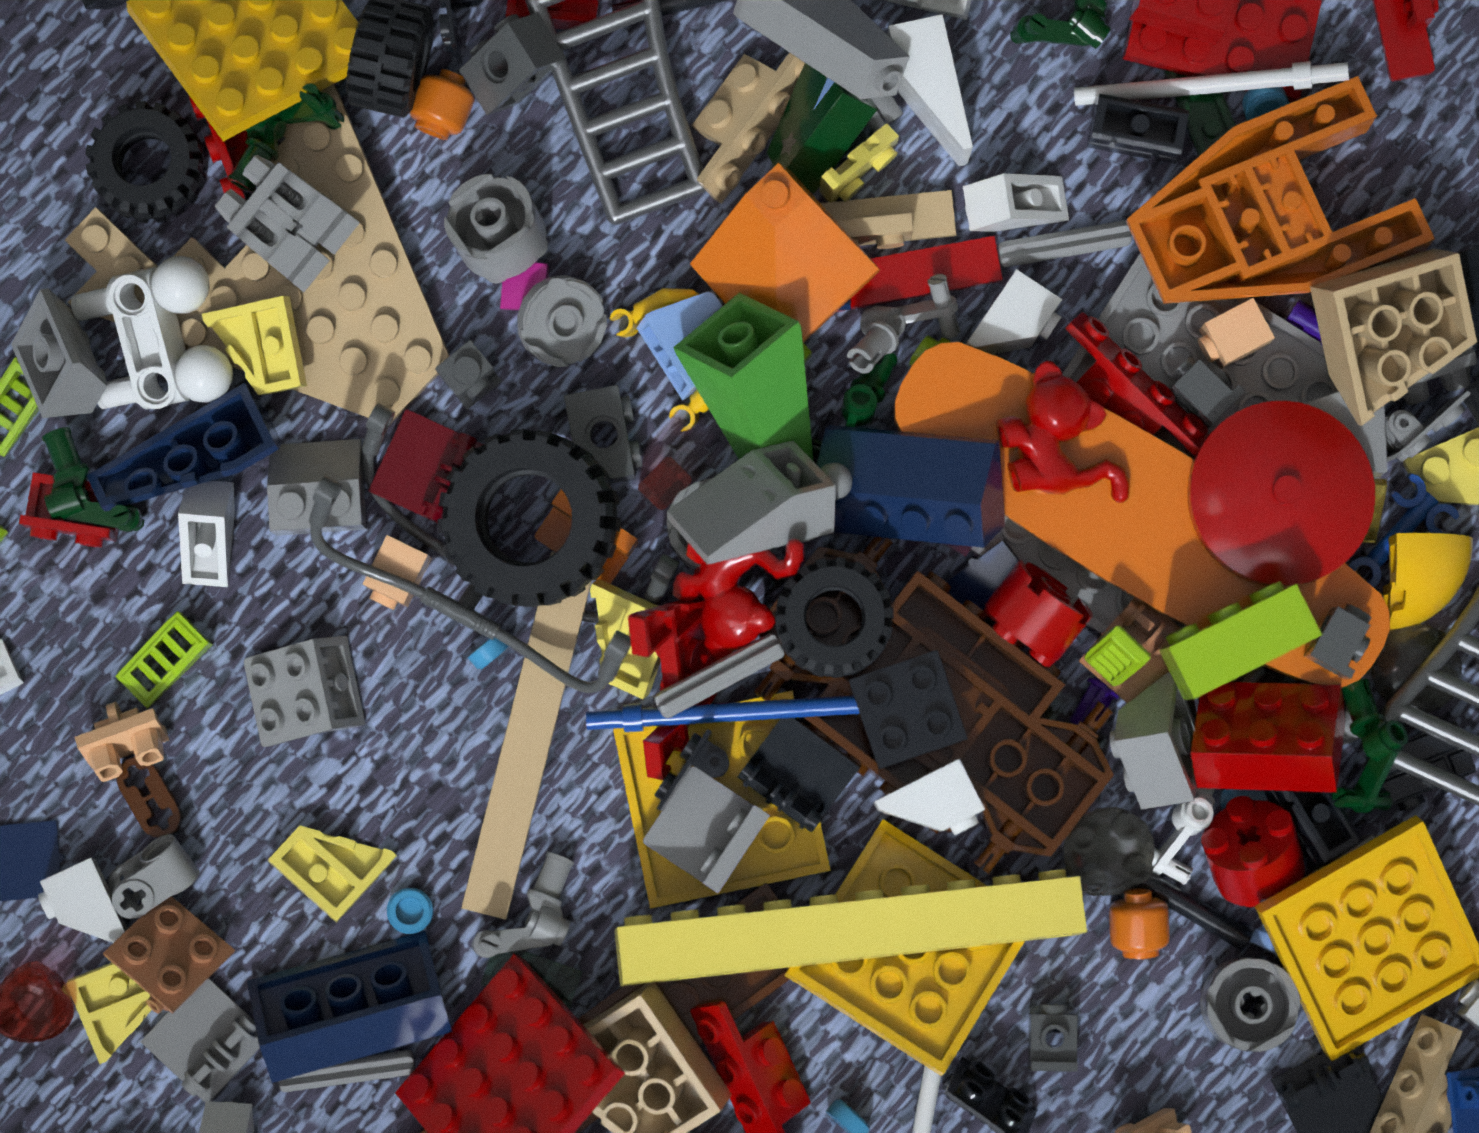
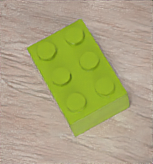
M1281 581L1272 583L1249 595L1252 604L1241 608L1239 602L1230 604L1207 616L1211 623L1210 625L1199 630L1197 624L1194 623L1165 637L1169 645L1160 649L1159 652L1183 700L1195 699L1322 636L1297 584L1284 588Z

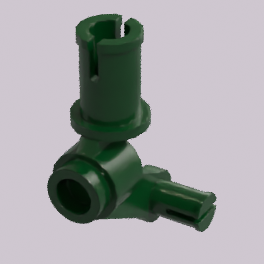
M1075 0V10L1067 22L1047 19L1043 14L1039 13L1024 16L1016 23L1013 28L1014 30L1010 33V38L1016 44L1043 42L1077 46L1090 45L1096 49L1111 30V26L1105 23L1106 0Z
M310 83L303 86L302 89L307 93L300 91L302 101L246 129L248 138L245 143L248 147L227 179L241 190L253 194L256 185L242 174L252 158L258 155L270 162L271 160L277 161L279 157L277 141L285 134L286 124L318 120L324 121L327 127L332 130L340 128L342 125L338 121L344 123V116L336 109L335 100L328 93L320 92L314 84Z
M893 352L885 354L882 363L879 365V360L869 373H861L859 378H855L851 382V388L844 394L841 409L842 416L847 421L846 427L863 426L870 423L874 418L877 403L883 401L885 397L883 389L893 367L898 361ZM815 437L812 442L813 457L818 459L822 441Z
M69 427L55 429L42 436L56 470V474L53 475L55 482L51 493L44 496L47 509L54 520L63 518L65 521L114 527L124 532L142 529L145 520L142 519L143 515L135 506L116 505L111 510L104 511L100 507L99 502L90 501L88 491L84 486L89 467L85 463L82 464Z
M1361 678L1341 688L1352 720L1349 726L1350 732L1362 739L1363 750L1370 759L1353 789L1337 788V793L1333 792L1332 800H1337L1333 803L1336 807H1349L1358 813H1368L1372 809L1388 810L1391 807L1393 799L1387 798L1391 793L1386 790L1380 791L1398 753L1402 751L1407 743L1408 734L1401 723L1396 720L1387 721L1383 714H1379L1370 688V682L1368 679L1363 680Z

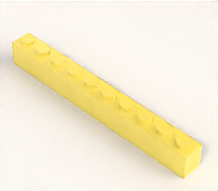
M1065 869L1039 872V881L1021 883L1020 874L992 878L993 886L977 888L975 887L974 879L948 882V891L931 893L929 885L902 887V896L884 898L883 890H869L855 893L856 901L838 903L837 895H824L809 898L810 906L792 908L791 900H778L763 903L764 911L750 913L745 912V905L719 907L717 908L718 916L699 918L698 910H687L670 913L671 921L653 923L652 915L624 918L625 926L617 927L614 930L620 986L1080 935L1087 932L1080 876L1066 877Z

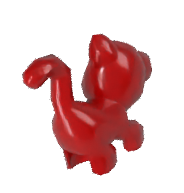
M1045 361L1039 364L1032 377L1033 387L1025 400L1028 422L1024 424L1022 419L1015 416L999 418L996 421L998 438L1002 448L1015 447L1020 453L1021 459L1007 463L1013 490L1022 492L1037 489L1047 494L1064 495L1075 489L1091 487L1105 478L1111 482L1112 499L1117 503H1124L1129 499L1130 482L1124 467L1105 459L1089 468L1079 470L1062 452L1060 447V441L1070 440L1077 437L1083 431L1094 430L1100 426L1107 416L1104 408L1090 400L1087 392L1073 379L1063 376L1060 368L1054 362Z
M793 538L787 542L786 556L782 560H779L768 549L712 564H707L688 543L686 556L695 563L701 564V566L695 569L693 575L686 572L678 574L674 581L673 596L681 601H692L700 597L705 599L700 621L706 636L704 645L708 654L713 659L718 661L734 650H739L750 644L760 633L766 632L773 627L776 621L772 611L766 605L760 603V600L753 591L739 586V579L755 563L762 566L778 579L795 575L803 561V543L799 539Z

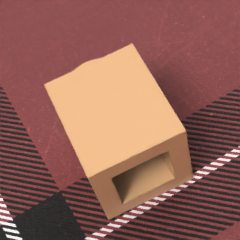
M1251 298L1205 322L1199 329L1202 337L1198 338V343L1208 362L1216 361L1219 368L1223 369L1269 345L1275 337L1254 298Z
M386 535L372 566L419 585L432 558L428 554ZM366 576L363 582L365 587L373 590L369 599L392 610L395 609L397 603L408 607L414 596Z

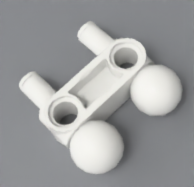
M172 256L164 260L158 267L140 269L131 273L113 276L106 288L72 296L71 307L78 321L113 314L129 376L106 381L107 387L98 401L101 409L137 403L144 409H161L167 405L189 401L190 399L197 402H212L223 396L229 389L233 380V367L226 354L215 347L207 345H196L188 350L185 349L176 313L184 314L197 310L205 301L210 291L207 272L201 264L192 258ZM135 284L144 292L145 300L143 304L136 299L134 294ZM158 374H162L168 382L167 392L160 388L157 378Z

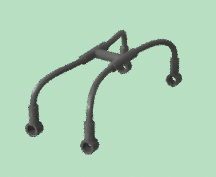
M379 403L374 407L367 420L366 428L368 429L362 444V469L368 488H370L375 477L374 456L379 453L385 433L395 415V411ZM326 475L322 478L312 498L314 505L309 517V524L311 525L310 535L312 542L324 556L352 571L389 584L420 598L421 603L491 640L498 639L557 680L575 690L584 693H596L604 689L609 682L615 679L631 647L630 636L619 630H616L605 650V656L598 670V678L592 682L584 681L569 674L532 647L503 630L500 623L475 611L474 609L483 595L475 591V587L471 583H469L459 600L456 601L430 586L424 588L400 576L353 559L331 547L323 538L322 528L327 524L333 504L337 500L343 485ZM372 494L380 507L401 528L430 549L446 557L442 548L445 545L444 543L414 524L392 502ZM665 554L661 556L644 594L646 601L655 605L661 603L665 591L680 564L679 561ZM447 559L448 563L456 566L453 560ZM585 610L582 621L597 624L599 622L598 613Z

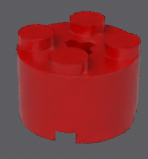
M1019 560L985 603L986 607L983 609L988 617L996 622L992 628L1000 637L1013 645L1017 640H1020L1030 648L1028 650L1030 655L1048 668L1062 657L1093 617L1091 610L1080 598L1074 604L1070 602L1071 598L1065 592L1068 588L1037 565L1031 562L1024 564L1022 560Z
M1237 796L1227 803L1225 809L1212 818L1211 824L1204 830L1201 843L1213 880L1221 896L1233 904L1255 907L1260 904V900L1276 895L1299 882L1304 877V858L1292 816L1277 804L1262 800H1252L1248 796Z

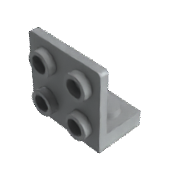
M347 636L311 639L244 659L259 738L263 747L278 745L322 732L366 725Z
M691 767L644 837L643 843L716 893H719L770 815L757 806L752 805L696 767Z

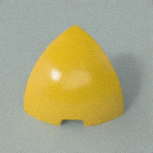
M1396 533L1388 537L1390 583L1383 586V599L1389 609L1390 631L1418 625L1440 612L1452 600L1463 584L1469 570L1473 551L1472 537L1443 533Z

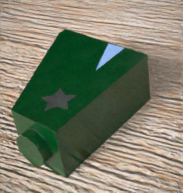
M805 63L767 150V154L773 166L780 163L789 169L809 191L815 193L820 187L821 176L831 167L834 168L878 109L871 98L859 99Z

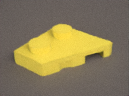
M886 123L866 141L852 150L847 156L848 159L836 170L831 167L821 176L819 192L828 202H835L839 197L844 202L851 199L864 186L865 183L860 178L872 167L878 172L881 171L896 157L898 153L893 148L898 143L899 135Z
M279 296L202 314L204 323L207 327L214 329L226 346L224 350L235 364L242 367L245 372V378L258 395H269L307 386L290 296Z
M1479 427L1403 461L1407 473L1416 474L1423 479L1426 491L1437 499L1439 503L1479 505Z
M598 579L592 583L590 594L591 598H596L599 622L595 625L597 643L602 651L600 658L601 666L605 650L616 630L630 636L628 616L631 613L653 608L657 605ZM630 647L615 679L608 684L638 698H646L653 686L661 662L660 657L657 656L656 651L649 657L633 655Z
M299 825L268 859V862L337 923L392 863L397 855L388 849H378L356 843L355 840L340 836L334 837Z
M112 962L68 979L66 982L99 1064L106 1062L151 1012L146 1003L150 995Z

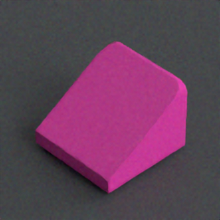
M534 263L523 273L507 278L502 282L500 309L519 310L523 298L531 288L548 278V263Z

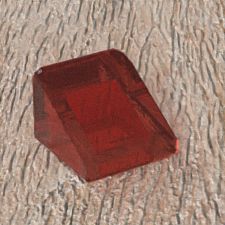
M671 456L669 458L666 457L638 485V492L658 510H664L675 499L677 494L691 483L692 478Z

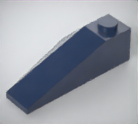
M243 383L88 474L87 477L100 507L104 511H109L116 505L126 506L240 473L279 450L282 442L268 413L246 383Z

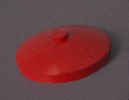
M1268 401L1254 404L1237 411L1221 422L1207 436L1195 455L1187 488L1191 521L1205 549L1221 566L1244 580L1264 586L1281 581L1283 587L1294 584L1299 586L1316 581L1338 569L1356 552L1363 542L1372 522L1376 498L1375 482L1370 462L1363 447L1352 432L1327 412L1314 406L1294 401Z

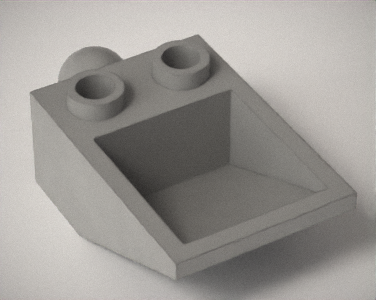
M789 441L750 451L667 510V519L707 564H712L784 546L793 538L799 539L801 542H808L815 537L834 533L835 500L845 497L850 492L853 479L848 468L839 463H829L820 469L794 441Z

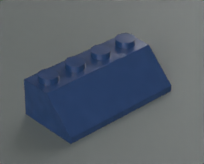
M829 425L825 429L816 465L821 469L829 463L842 464L848 468L853 479L850 492L845 497L835 500V533L984 548L1005 527L999 440Z
M426 931L247 981L258 1043L272 1083L452 1032Z

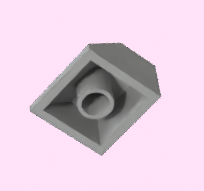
M49 288L40 289L11 346L42 418L92 413L107 387L105 373L102 368L98 367L90 348L89 337L82 330L73 311Z
M361 439L281 444L279 450L270 454L267 479L270 532L276 536L310 533L309 517L314 505L312 498L318 484L325 475L338 481L343 486L337 500L333 504L327 524L322 528V533L367 529Z
M1166 673L1118 710L1116 729L1110 732V746L1113 756L1121 758L1124 765L1123 774L1128 792L1135 793L1141 810L1195 801L1197 786L1190 753L1195 720L1187 700H1183L1170 673Z

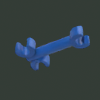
M1409 472L1406 476L1414 483L1416 488L1412 497L1403 498L1394 490L1390 493L1393 501L1400 506L1409 508L1408 511L1367 556H1356L1347 563L1354 571L1361 565L1369 566L1371 576L1367 582L1374 588L1381 579L1380 567L1389 559L1388 537L1396 533H1412L1423 520L1428 532L1443 533L1435 526V516L1440 512H1447L1455 520L1460 516L1452 505L1444 502L1439 503L1437 499L1428 493L1423 479L1416 474Z

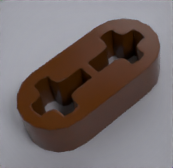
M135 757L124 761L121 764L123 772L116 778V782L141 828L148 835L157 838L166 834H175L182 824L183 814L155 764L140 766ZM136 766L138 770L148 769L150 775L145 778V784L151 793L147 796H144L138 786H128L127 780L132 777L129 770L131 767ZM155 799L159 808L163 810L170 808L173 813L167 819L170 826L165 830L160 825L153 827L150 825L149 820L155 815L148 802Z

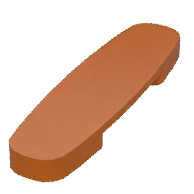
M961 342L940 343L925 350L913 363L902 381L893 405L895 426L901 432L999 440L996 428L997 419L1015 416L1022 419L1024 424L1028 422L1025 400L1033 387L1032 377L1034 373L1005 359ZM1104 409L1107 416L1100 426L1094 430L1083 431L1077 437L1070 440L1060 441L1062 452L1079 470L1089 468L1105 459L1124 467L1130 482L1129 499L1124 503H1117L1112 499L1111 482L1105 478L1091 487L1075 489L1064 495L1047 494L1037 489L1016 492L1011 485L1007 463L1021 459L1020 453L1015 447L1002 448L999 441L1004 515L1048 546L1160 613L1185 626L1196 623L1200 630L1211 624L1207 617L1208 615L1236 602H1239L1241 608L1252 604L1249 597L1250 594L1266 587L1244 580L1225 569L1209 554L1198 538L1189 514L1187 498L1188 478L1194 459L1124 418ZM1344 563L1330 574L1316 581L1299 585L1298 588L1319 628L1329 610L1337 606L1344 609L1347 604H1350L1372 617L1369 622L1371 626L1365 635L1371 638L1368 648L1357 663L1351 660L1348 664L1350 668L1356 670L1352 678L1342 679L1304 657L1312 641L1261 666L1305 684L1341 685V687L1360 680L1372 667L1383 649L1390 631L1389 609L1381 593Z

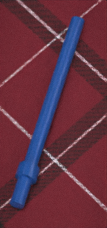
M854 695L693 705L671 718H664L658 707L643 708L642 704L623 705L621 710L586 712L587 730L624 728V732L627 733L644 732V727L849 715L860 714Z

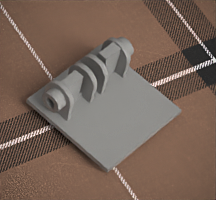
M1466 391L1449 399L1423 424L1406 410H1398L1386 416V450L1389 452L1387 462L1396 458L1403 462L1408 457L1412 458L1432 441L1427 435L1430 430L1436 432L1442 427H1447L1466 410L1460 403L1471 393Z
M209 978L173 1014L168 1011L140 1041L183 1081L181 1085L192 1096L198 1095L205 1103L206 1101H212L260 1048L254 1020Z

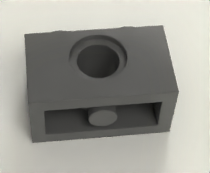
M538 13L519 18L517 14H513L500 21L494 27L496 34L492 38L486 39L473 47L470 51L472 58L459 69L486 115L508 109L520 103L566 59Z
M618 385L564 395L572 442L585 448L594 456L596 462L605 468L611 478L609 480L610 484L636 479L634 468L642 467L643 465L638 440H628L626 423L634 422L629 395L620 397ZM600 426H611L617 431L616 442L608 448L597 447L592 442V434Z

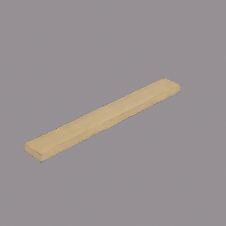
M592 581L585 586L586 590L577 596H570L562 600V603L538 606L528 645L568 673ZM526 657L524 658L462 904V909L505 920L508 917L566 684L551 676Z

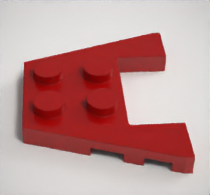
M703 597L695 598L692 601L678 600L631 613L628 616L632 654L649 657L656 651L657 656L660 657L662 669L660 691L717 661L708 654L704 645L706 636L700 621L705 600ZM717 693L695 705L711 704ZM690 724L658 726L643 740L647 777L659 780L665 779L671 771L670 765L666 764L673 751L682 752L689 741L688 726Z

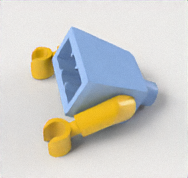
M662 288L635 303L633 306L634 310L632 311L625 309L614 310L610 315V320L615 321L626 315L629 320L628 327L623 331H619L616 335L628 338L639 332L682 401L690 396V403L675 406L669 414L670 419L681 409L686 410L690 414V423L681 430L684 432L696 426L699 420V412L705 413L709 409L677 357L673 347L718 311L722 305L711 291L699 294L693 289Z

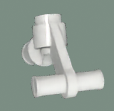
M1196 787L1195 801L1180 803L1176 806L1172 814V821L1176 830L1159 850L1139 840V838H1135L1130 845L1127 855L1149 865V870L1156 875L1163 873L1185 885L1191 877L1189 874L1193 872V868L1173 857L1190 836L1196 835L1211 824L1213 806L1215 804L1212 796L1215 789Z

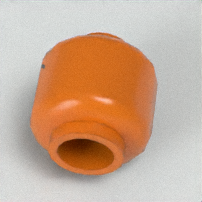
M441 69L439 75L429 74L422 77L413 108L409 113L416 121L414 125L416 129L442 140H447L449 135H458L463 131L475 102L474 94L464 86L466 81L463 76L446 69Z
M1130 889L1124 891V898L1113 902L1109 908L1111 945L1122 951L1123 957L1129 959H1149L1159 956V950L1166 947L1170 940L1168 904L1159 898L1152 897V891L1149 889Z

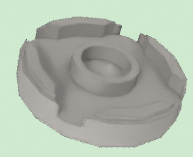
M568 275L548 277L537 283L523 298L517 315L518 335L525 349L539 361L556 367L569 366L567 364L587 359L601 344L607 327V316L604 314L602 298L587 282Z

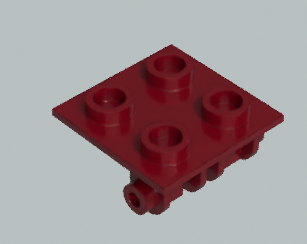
M406 409L368 492L438 523L437 519H442L443 506L438 505L441 492H447L451 482L446 478L453 467H460L465 460L463 455L470 448H478L483 444L468 434L458 433Z

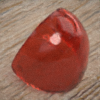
M39 961L27 962L12 971L1 982L0 1033L5 1037L24 1043L42 1042L59 1035L71 1023L74 1007L70 992L63 978L52 968L43 965Z

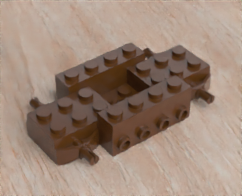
M874 537L864 551H859L858 554L818 547L804 566L815 563V560L826 558V560H835L836 557L846 558V561L852 563L857 561L865 565V569L871 573L874 572L879 577L876 571L877 563L888 548L893 545V542L886 538L878 550L874 551L883 539V537ZM917 571L892 603L890 600L894 612L891 636L884 650L871 665L864 668L861 672L854 675H846L842 678L820 677L813 675L812 672L806 669H801L784 651V656L781 659L771 663L770 671L753 692L760 697L768 685L773 683L762 697L763 700L770 701L783 683L791 679L827 686L820 697L853 696L849 683L850 679L938 650L968 737L967 740L878 769L860 714L804 717L803 721L812 730L861 766L857 772L864 777L867 772H870L879 779L882 784L878 789L885 795H889L960 759L985 808L981 815L990 832V842L973 863L981 868L992 854V857L982 869L987 874H990L1005 852L1008 854L1011 850L1051 857L1114 776L1096 740L1099 736L1097 733L1109 717L1113 715V712L1106 708L1097 721H1095V718L1105 707L1104 704L1097 701L1083 722L1080 721L1077 725L1040 718L1065 686L1063 682L1057 679L1062 672L1053 664L1048 668L1037 660L1031 659L1021 651L1025 644L1020 640H1017L1013 645L1000 637L993 628L984 622L988 615L968 599L963 604H960L947 594L952 587L938 575L929 571L924 576ZM827 591L815 597L808 606L806 623L810 633L816 640L825 645L839 646L848 643L858 634L862 624V613L858 603L850 595L841 591ZM778 599L770 608L774 615V618L776 615V606ZM776 622L770 630L760 633L758 635L759 638L767 635L768 633H774L778 638L776 632ZM929 828L934 833L938 834L939 831ZM951 828L944 830L947 833L952 832Z

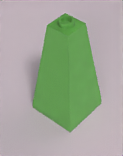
M739 292L673 347L674 351L738 459L752 450L794 441L813 461L800 323Z

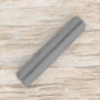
M1123 220L1003 241L998 246V255L1003 267H1011L1125 247L1131 244L1132 234L1126 221Z
M768 633L656 693L654 696L655 703L664 718H671L781 659L784 656L783 647L774 633Z
M411 1050L373 1054L281 1080L278 1083L282 1092H291L407 1076L415 1070V1060Z

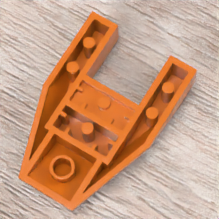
M1358 76L1232 127L1127 218L1126 223L1163 304L1310 293V286L1424 252L1428 249L1435 238L1416 198L1332 232L1299 160L1367 133L1377 115Z

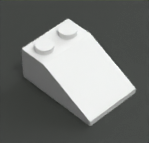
M943 14L890 25L887 35L910 56L897 92L958 166L967 165L973 145Z

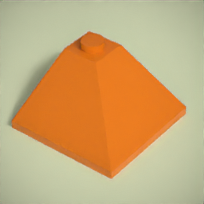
M777 163L742 197L690 263L694 270L725 304L740 292L799 321L802 329L803 343L880 271L878 266L800 180L780 163Z

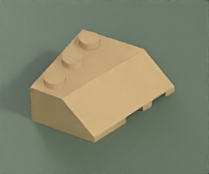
M1433 248L1310 286L1328 374L1358 425H1364L1375 417L1373 413L1390 401H1397L1408 393V388L1428 373L1434 374L1477 343L1459 253Z
M656 983L645 984L583 1025L625 1071L624 1076L593 1110V1113L601 1119V1124L612 1133H688L721 1112L732 1095Z

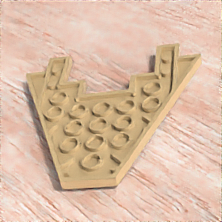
M333 84L320 92L328 93L335 100L336 109L344 116V123L338 121L342 126L332 130L327 127L324 121L318 120L286 124V132L283 135L285 140L278 146L279 157L277 161L271 160V162L275 165L279 162L347 211L360 222L335 255L320 243L317 245L316 249L330 261L305 292L301 291L247 245L224 267L195 238L191 237L174 256L189 257L201 264L209 276L210 291L205 301L197 310L184 314L176 313L186 350L196 345L215 347L227 355L232 367L244 371L241 366L233 362L224 350L226 346L214 329L207 327L204 323L202 314L279 296H290L307 386L293 390L369 418L374 407L379 403L395 411L393 422L438 376L435 368L446 360L450 354L336 84ZM96 207L65 239L97 271L75 295L106 288L113 276L131 273L140 269L158 267L147 254ZM135 284L134 294L136 299L143 304L145 300L144 292ZM113 314L101 317L115 322Z

